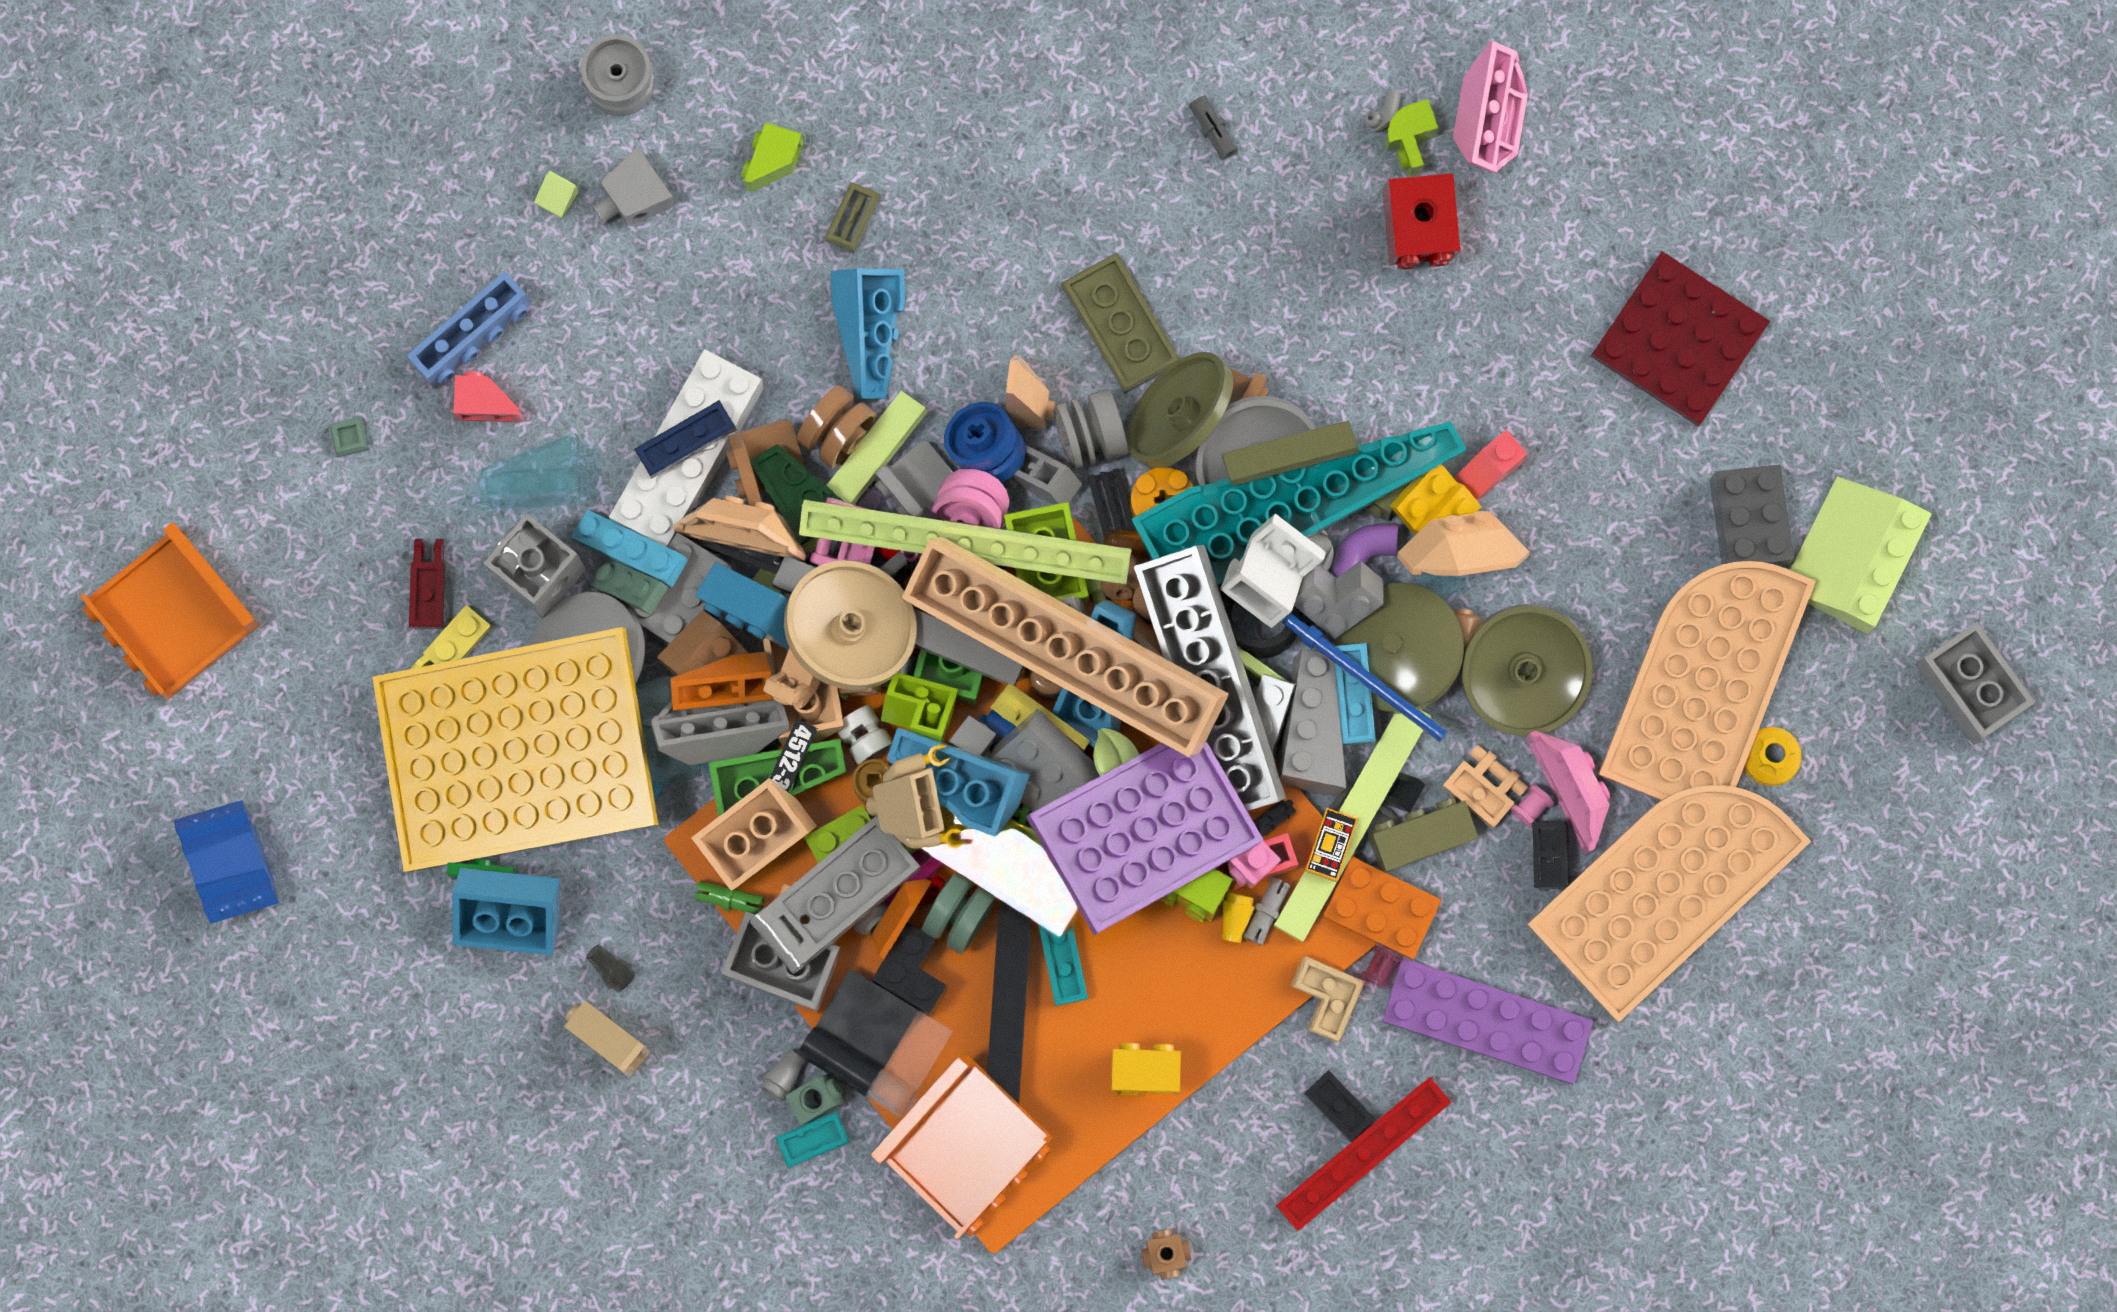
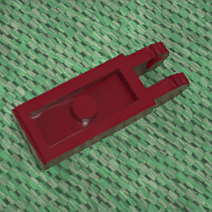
M415 539L413 562H411L409 628L443 629L445 592L444 540L435 539L433 545L434 562H423L425 553L424 540Z

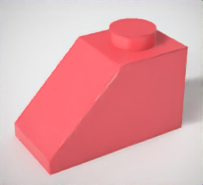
M467 371L464 372V376L455 375L453 414L458 421L523 422V415L519 408L488 376H484V373Z
M1506 429L1484 447L1454 477V480L1464 485L1478 501L1524 462L1528 453Z

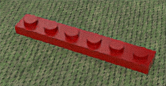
M1431 1077L1427 1078L1276 1205L1277 1209L1298 1232L1440 1113L1451 1101Z

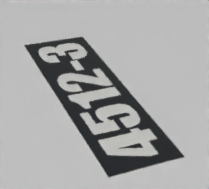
M796 719L770 776V779L788 793L818 729Z

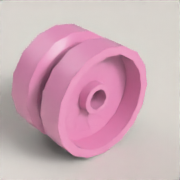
M959 469L948 474L942 481L931 511L944 521L1001 529L1010 500L1005 487L989 473L976 469Z

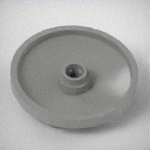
M1254 396L1235 401L1227 406L1215 429L1195 449L1194 471L1198 485H1205L1228 478L1222 453L1317 428L1301 409L1279 398Z
M599 592L575 594L557 603L540 620L528 644L529 646L624 627L627 633L635 685L641 674L645 657L644 634L636 615L624 603Z

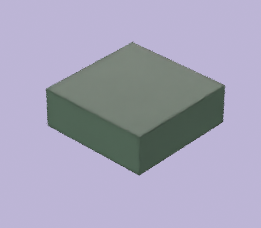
M361 417L329 424L337 457L369 450L364 423Z

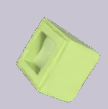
M548 171L534 203L562 219L577 196L578 189L575 184L552 171Z

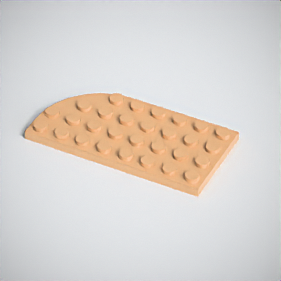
M1741 561L1711 568L1683 585L1668 601L1656 623L1597 775L1659 801L1674 793L1693 787L1706 785L1736 787L1816 580L1774 564Z
M1706 785L1682 790L1664 798L1646 811L1526 925L1605 1011L1619 1023L1811 841L1780 808L1769 800L1748 790L1724 785Z

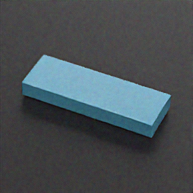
M1366 643L1335 646L1369 672ZM1335 664L1342 744L1375 743L1371 690Z

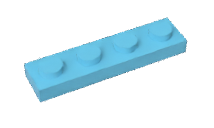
M588 509L571 535V538L577 543L629 568L655 578L670 588L673 587L689 561L684 555Z

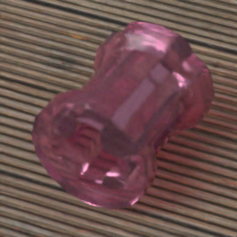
M1375 946L1373 949L1375 954L1367 970L1362 971L1360 977L1386 990L1388 987L1387 980L1394 966L1399 965L1401 959L1392 952Z

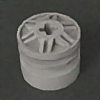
M1109 389L1089 394V410L1083 411L1076 398L1072 399L1073 415H1069L1064 402L1055 404L1057 414L1056 428L1060 443L1075 470L1083 468L1082 452L1085 453L1090 465L1095 464V448L1100 447L1107 460L1128 454V446L1121 418Z

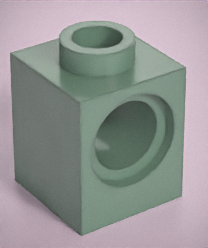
M829 1074L818 1076L785 1095L800 1126L815 1121L845 1104L839 1082ZM815 1090L819 1091L822 1096L820 1106L814 1100Z

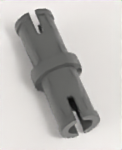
M1206 95L1192 101L1189 104V108L1202 127L1201 133L1204 138H1209L1219 158L1225 160L1234 155L1238 148L1225 130L1226 124L1224 120L1217 117Z

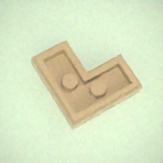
M1302 955L1290 986L1319 998L1307 1030L1339 1043L1365 981Z

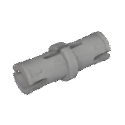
M1271 877L1270 884L1261 902L1256 903L1254 909L1256 913L1246 934L1243 936L1248 941L1250 939L1253 940L1252 943L1263 946L1273 921L1277 920L1280 916L1278 910L1287 891L1291 887L1286 882L1282 884V880Z

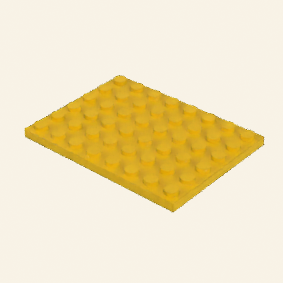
M619 627L372 677L404 872L447 865V862H465L658 825L626 628Z

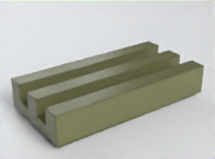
M850 182L825 236V241L828 243L832 242L842 249L846 248L848 251L855 253L880 199V194ZM854 193H860L841 236H835ZM866 197H869L871 199L851 242H849L847 238Z

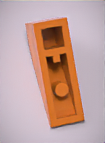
M766 652L731 655L670 678L673 711L772 700V695L763 691L766 680L771 677Z

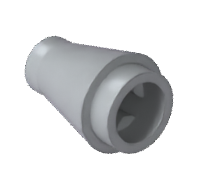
M789 1050L762 1077L761 1090L776 1101L782 1102L785 1095L792 1092L805 1060L799 1057L796 1052Z

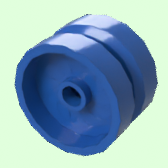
M981 401L967 405L956 412L948 422L944 433V447L959 469L984 471L998 479L1001 483L1018 471L1026 455V440L1006 411L995 403Z

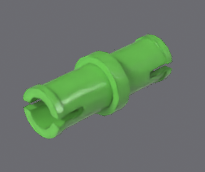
M699 880L696 889L707 891L709 894L700 891L699 893L695 892V901L722 906V909L728 912L734 909L756 915L763 907L751 905L750 903L761 905L765 901V896L740 891L737 890V887L731 891L728 887L705 882L704 880Z

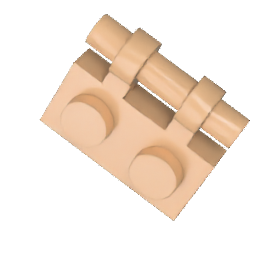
M1477 745L1469 755L1478 761L1479 764L1473 768L1463 761L1442 788L1458 801H1466L1468 809L1491 829H1494L1515 803L1505 795L1507 791L1511 789L1521 796L1528 786L1518 779L1520 775L1514 770L1510 772L1496 760L1497 756L1491 751L1487 753ZM1486 770H1489L1502 781L1498 787L1482 776Z

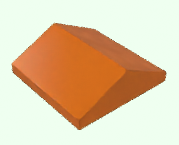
M920 879L903 883L872 933L878 956L885 959L931 884V881Z

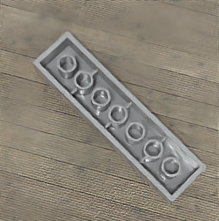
M1205 545L1194 546L1134 566L1163 658L1229 694L1206 741L1247 811L1286 798Z

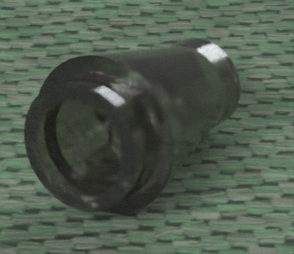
M600 944L593 947L586 956V959L592 964L608 989L621 992L635 977V972L632 970L630 963L604 949Z

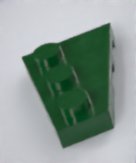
M779 445L773 446L750 460L752 468L780 514L785 518L800 545L814 538L799 535L804 500L826 503L827 498H834L843 501Z

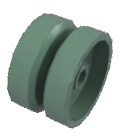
M958 869L936 897L921 930L937 940L952 925L953 927L947 938V947L962 956L985 923L998 899L999 892L984 884L979 886L969 899L968 896L974 886V877Z

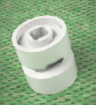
M871 705L864 706L843 718L844 728L837 732L844 743L851 744L849 752L857 765L865 760L878 759L890 750L893 740L885 728L878 727L880 719ZM867 729L869 733L860 737L859 734Z

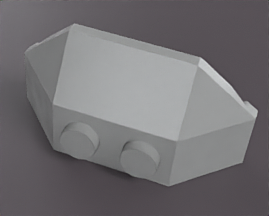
M773 698L766 701L675 711L672 709L671 701L658 716L651 720V727L658 751L688 765H696L756 754L789 729V722L783 704L776 702Z

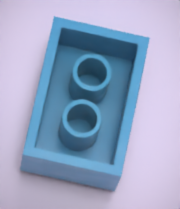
M460 868L452 892L453 945L552 956L559 934L560 878Z

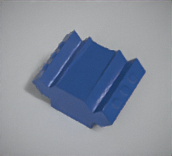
M243 800L174 820L175 831L181 841L182 851L189 863L196 890L202 900L203 910L210 924L279 903L271 869L257 830L252 824Z

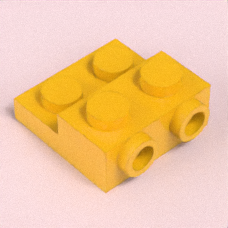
M1440 465L1410 482L1392 502L1390 507L1415 536L1432 519L1446 518L1449 515L1474 514L1481 508V505L1464 485L1457 483L1445 467Z

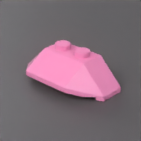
M1494 41L1486 45L1463 77L1453 139L1467 163L1490 173L1500 170L1502 166L1518 154L1528 97L1523 73L1518 64L1519 57L1517 51Z
M1535 730L1528 734L1526 740L1586 856L1596 848L1610 806L1607 801L1610 799L1609 791L1603 781H1597L1593 770L1596 769L1595 764L1588 752L1583 753L1579 745Z

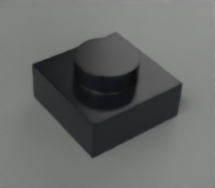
M1399 772L1383 802L1410 813L1426 784L1419 778Z

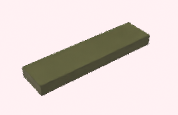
M1348 420L1222 453V459L1230 484L1234 486L1357 454L1358 445Z

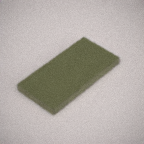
M1118 253L1107 257L1061 283V287L1124 394L1159 376L1168 367L1180 360Z

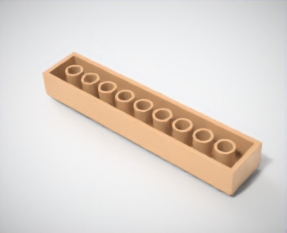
M944 537L929 539L902 595V599L1187 757L1200 753L1229 695L1227 692Z

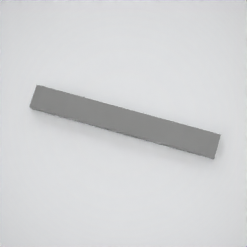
M785 555L772 586L791 595L798 582L816 567ZM914 609L917 622V635L914 647L1008 685L1010 683L1016 686L1024 668L1023 665L942 620Z

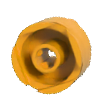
M1154 468L1138 477L1132 489L1130 509L1133 518L1160 504L1158 503L1160 498H1165L1166 501L1180 492L1194 487L1192 482L1184 472L1173 468Z

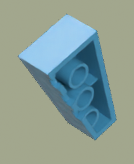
M1109 600L1095 605L1091 615L1092 619L1133 641L1137 613ZM1064 688L1061 689L1052 713L1089 739L1088 745L1095 747L1098 730L1101 728L1120 731V719Z

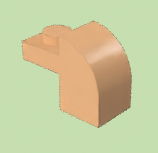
M789 648L781 671L766 680L763 691L772 695V698L778 703L794 705L801 709L812 698L821 681L808 673L800 665Z

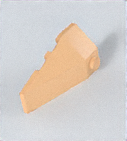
M1014 355L1009 364L1006 412L1016 426L1046 429V421H1053L1055 401H1049L1048 388L1022 356Z

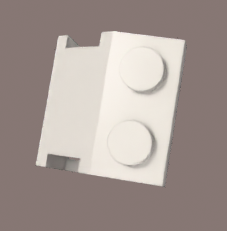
M1274 514L1251 535L1243 558L1240 561L1236 558L1231 561L1220 590L1272 628L1292 612L1303 577L1324 560L1326 552L1278 515Z

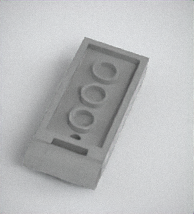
M876 815L767 907L757 913L750 923L792 974H794L900 888L904 882H907L918 873L921 868L893 834L883 833L880 829L878 816ZM809 917L810 922L808 924H802V918Z

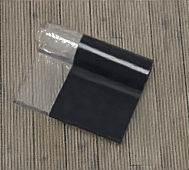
M850 969L818 1024L807 1035L797 1055L901 1118L904 1113L907 1114L920 1100L915 1095L946 1045L953 1030L855 970Z

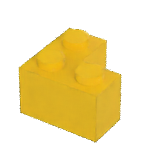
M1121 1043L1119 1049H1113L1111 1095H1179L1181 1051H1174V1045L1155 1044L1153 1045V1050H1140V1044Z

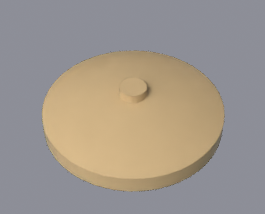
M842 560L829 562L808 572L792 591L784 613L785 636L796 660L808 673L830 686L847 690L873 688L894 677L907 662L913 651L917 635V622L913 606L902 599L904 593L902 587L882 570L858 561Z

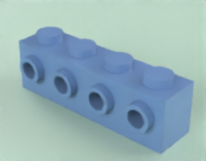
M504 271L406 356L411 365L433 389L438 384L442 386L455 375L454 371L460 365L472 362L479 355V349L487 342L493 343L499 339L504 333L503 328L510 322L521 320L527 314L531 303L526 293Z

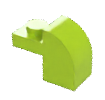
M1429 99L1402 107L1392 117L1385 140L1386 151L1399 149V151H1396L1398 164L1401 170H1407L1409 177L1420 175L1424 167L1417 143L1435 138L1438 131V125Z

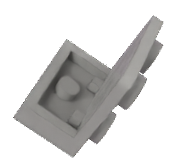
M922 441L889 468L884 465L875 473L877 483L874 486L886 500L891 498L898 507L895 509L897 514L916 517L924 507L931 511L942 481L953 471L929 442Z

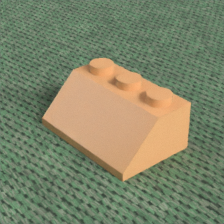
M769 778L691 837V839L732 891L816 828L817 825L796 798Z

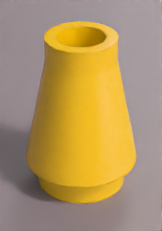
M1228 892L1226 900H1223V934L1221 939L1241 943L1242 936L1255 909V906H1252L1253 897Z

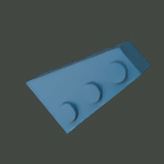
M715 562L695 594L697 598L705 603L703 609L719 619L723 614L726 616L724 620L741 630L745 626L747 627L746 631L763 641L767 638L789 650L790 647L784 630V613L788 599Z

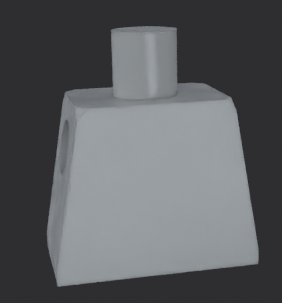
M637 148L602 179L600 184L607 198L593 206V209L602 223L619 213L626 225L631 226L675 206L671 193L641 150Z

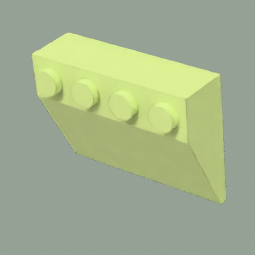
M1837 476L1790 568L1793 572L1816 580L1807 604L1869 634L1876 627L1932 513L1902 498Z

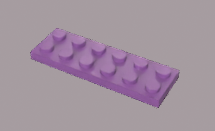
M1402 958L1382 1022L1573 1085L1593 1020Z

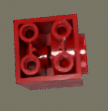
M1453 173L1388 179L1382 188L1389 265H1398L1399 270L1417 268V264L1421 262H1430V267L1449 265V261H1452L1461 251ZM1420 211L1424 213L1427 221H1419L1415 217L1414 212Z

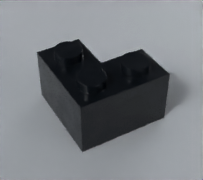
M907 922L872 980L931 1018L948 990L946 984L921 970L937 942L935 938Z

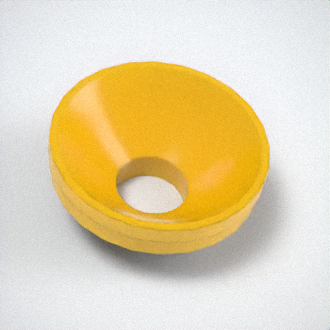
M1778 727L1758 729L1744 770L1758 784L1764 786L1783 785L1790 781L1800 768L1802 760L1800 746L1795 737L1784 729ZM1771 744L1780 746L1784 752L1783 760L1779 763L1770 762L1765 755L1767 746Z

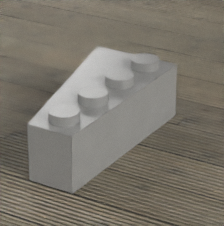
M1301 649L1293 659L1290 682L1295 683L1296 686L1281 733L1276 767L1283 786L1337 797L1346 789L1335 663L1320 652Z

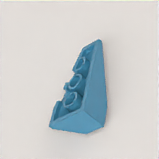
M856 268L831 271L832 306L857 399H885L893 360L889 356L891 342L897 341L899 330L894 328L897 312H903L905 306L904 269Z
M898 727L887 760L893 764L899 759L922 753V755L928 754L929 750L936 745H946L944 748L937 749L935 756L940 761L951 758L949 762L941 766H935L932 763L926 765V768H932L939 804L945 806L965 826L997 837L1019 807L1030 774Z

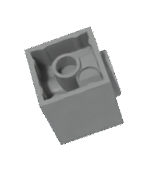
M527 513L517 525L510 528L502 536L492 550L491 555L483 563L498 584L541 618L560 602L586 571L575 551Z

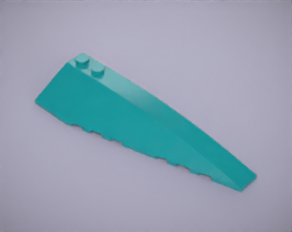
M1450 421L1411 431L1410 433L1383 438L1371 443L1359 444L1357 454L1231 486L1229 478L1213 483L1190 487L1132 518L1131 521L1151 561L1194 546L1205 545L1217 585L1220 587L1231 561L1234 558L1238 561L1243 558L1251 535L1274 514L1278 515L1305 537L1310 538L1462 454L1467 449Z

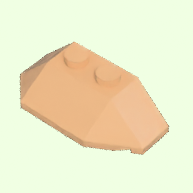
M726 495L724 500L712 498L676 522L673 528L674 531L686 537L781 557L787 555L804 562L806 559L804 550L785 518L774 511L775 506L767 503L756 502L754 507L744 505L743 499Z
M1477 511L1474 514L1449 515L1446 518L1432 519L1398 552L1397 558L1412 575H1421L1425 572L1440 576H1462L1515 568L1524 559L1528 558L1529 550L1491 511Z

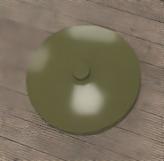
M1199 352L1180 359L1162 372L1144 392L1131 415L1126 433L1130 454L1146 467L1163 468L1182 460L1199 447L1215 429L1229 404L1233 390V375L1230 367L1213 353Z
M1411 583L1383 585V605L1334 640V646L1366 643L1369 673L1418 710L1431 705L1447 692L1460 671L1464 657L1463 631L1453 609L1433 591ZM1371 691L1372 707L1374 710L1390 714H1401Z
M1532 604L1515 605L1501 609L1480 623L1473 631L1464 648V657L1460 668L1461 684L1465 697L1476 714L1493 728L1516 736H1528L1529 733L1535 730L1545 734L1569 721L1584 703L1591 686L1593 674L1591 652L1580 630L1568 618L1557 611Z

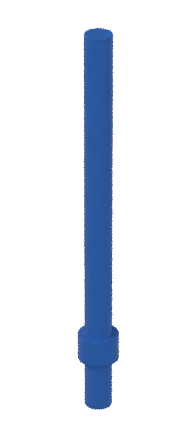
M1291 613L1283 619L1282 623L1302 638L1301 642L1310 649L1316 648L1438 742H1441L1448 732L1324 639L1322 637L1323 633L1314 626L1308 627Z

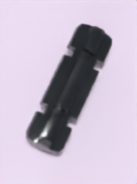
M1281 800L1253 820L1261 836L1265 837L1286 822L1287 819L1295 815L1296 809L1293 807L1294 802L1292 800Z

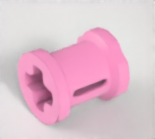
M1534 784L1529 787L1530 792L1518 805H1513L1510 808L1515 817L1529 828H1532V822H1535L1547 807L1551 808L1554 805L1550 796Z

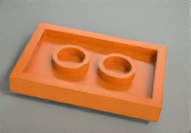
M1351 857L1323 918L1413 961L1442 900Z

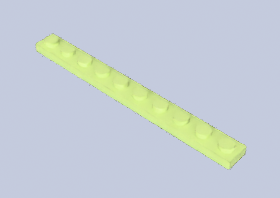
M804 500L802 504L799 535L921 554H923L929 539L944 537L994 565L1120 584L1127 583L1131 549L809 500Z

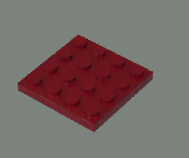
M1661 251L1590 357L1699 427L1770 321Z

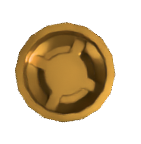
M865 760L858 765L853 773L852 783L855 794L865 806L868 798L874 796V785L883 782V775L890 768V765L883 760Z

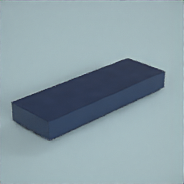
M718 400L634 450L652 479L737 429L722 403Z

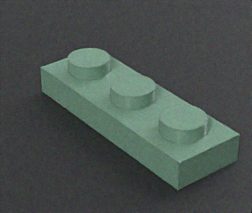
M609 558L598 569L596 577L590 584L598 592L609 595L651 615L668 589L661 581Z

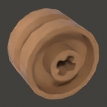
M836 385L817 403L805 419L796 437L797 442L809 451L820 448V460L832 469L839 467L847 460L870 431L877 417L876 412L864 402L853 406L854 395L842 385Z

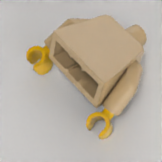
M944 744L932 747L928 754L922 755V753H918L895 761L884 773L883 782L874 785V796H870L866 802L867 812L872 816H878L880 829L883 833L894 834L896 839L912 849L940 847V843H946L948 847L956 849L965 842V839L955 840L951 836V833H961L964 831V826L960 824L952 825L947 833H939L944 831V825L932 768H926V765L932 763L935 766H941L949 762L951 758L940 761L935 756L937 749L946 747Z

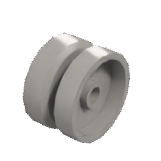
M614 34L601 37L592 43L584 53L580 67L582 80L587 95L595 107L606 114L624 116L637 112L647 104L653 95L655 79L649 55L639 42L629 36Z

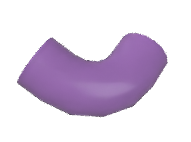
M1381 523L1367 525L1347 535L1335 550L1330 573L1337 578L1359 561L1365 564L1370 558L1375 556H1397L1398 524Z

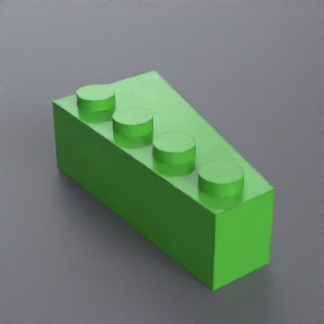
M841 739L810 744L789 794L795 797L847 773ZM783 749L709 762L718 817L770 778Z

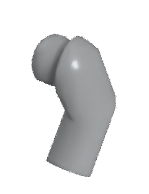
M1386 91L1383 108L1373 113L1371 111L1366 113L1364 122L1369 130L1381 131L1389 126L1392 117L1399 110L1401 93Z

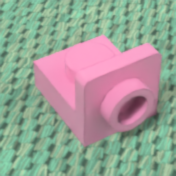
M1262 841L1242 854L1233 857L1228 863L1232 868L1229 874L1240 886L1247 884L1252 889L1280 863L1281 859Z

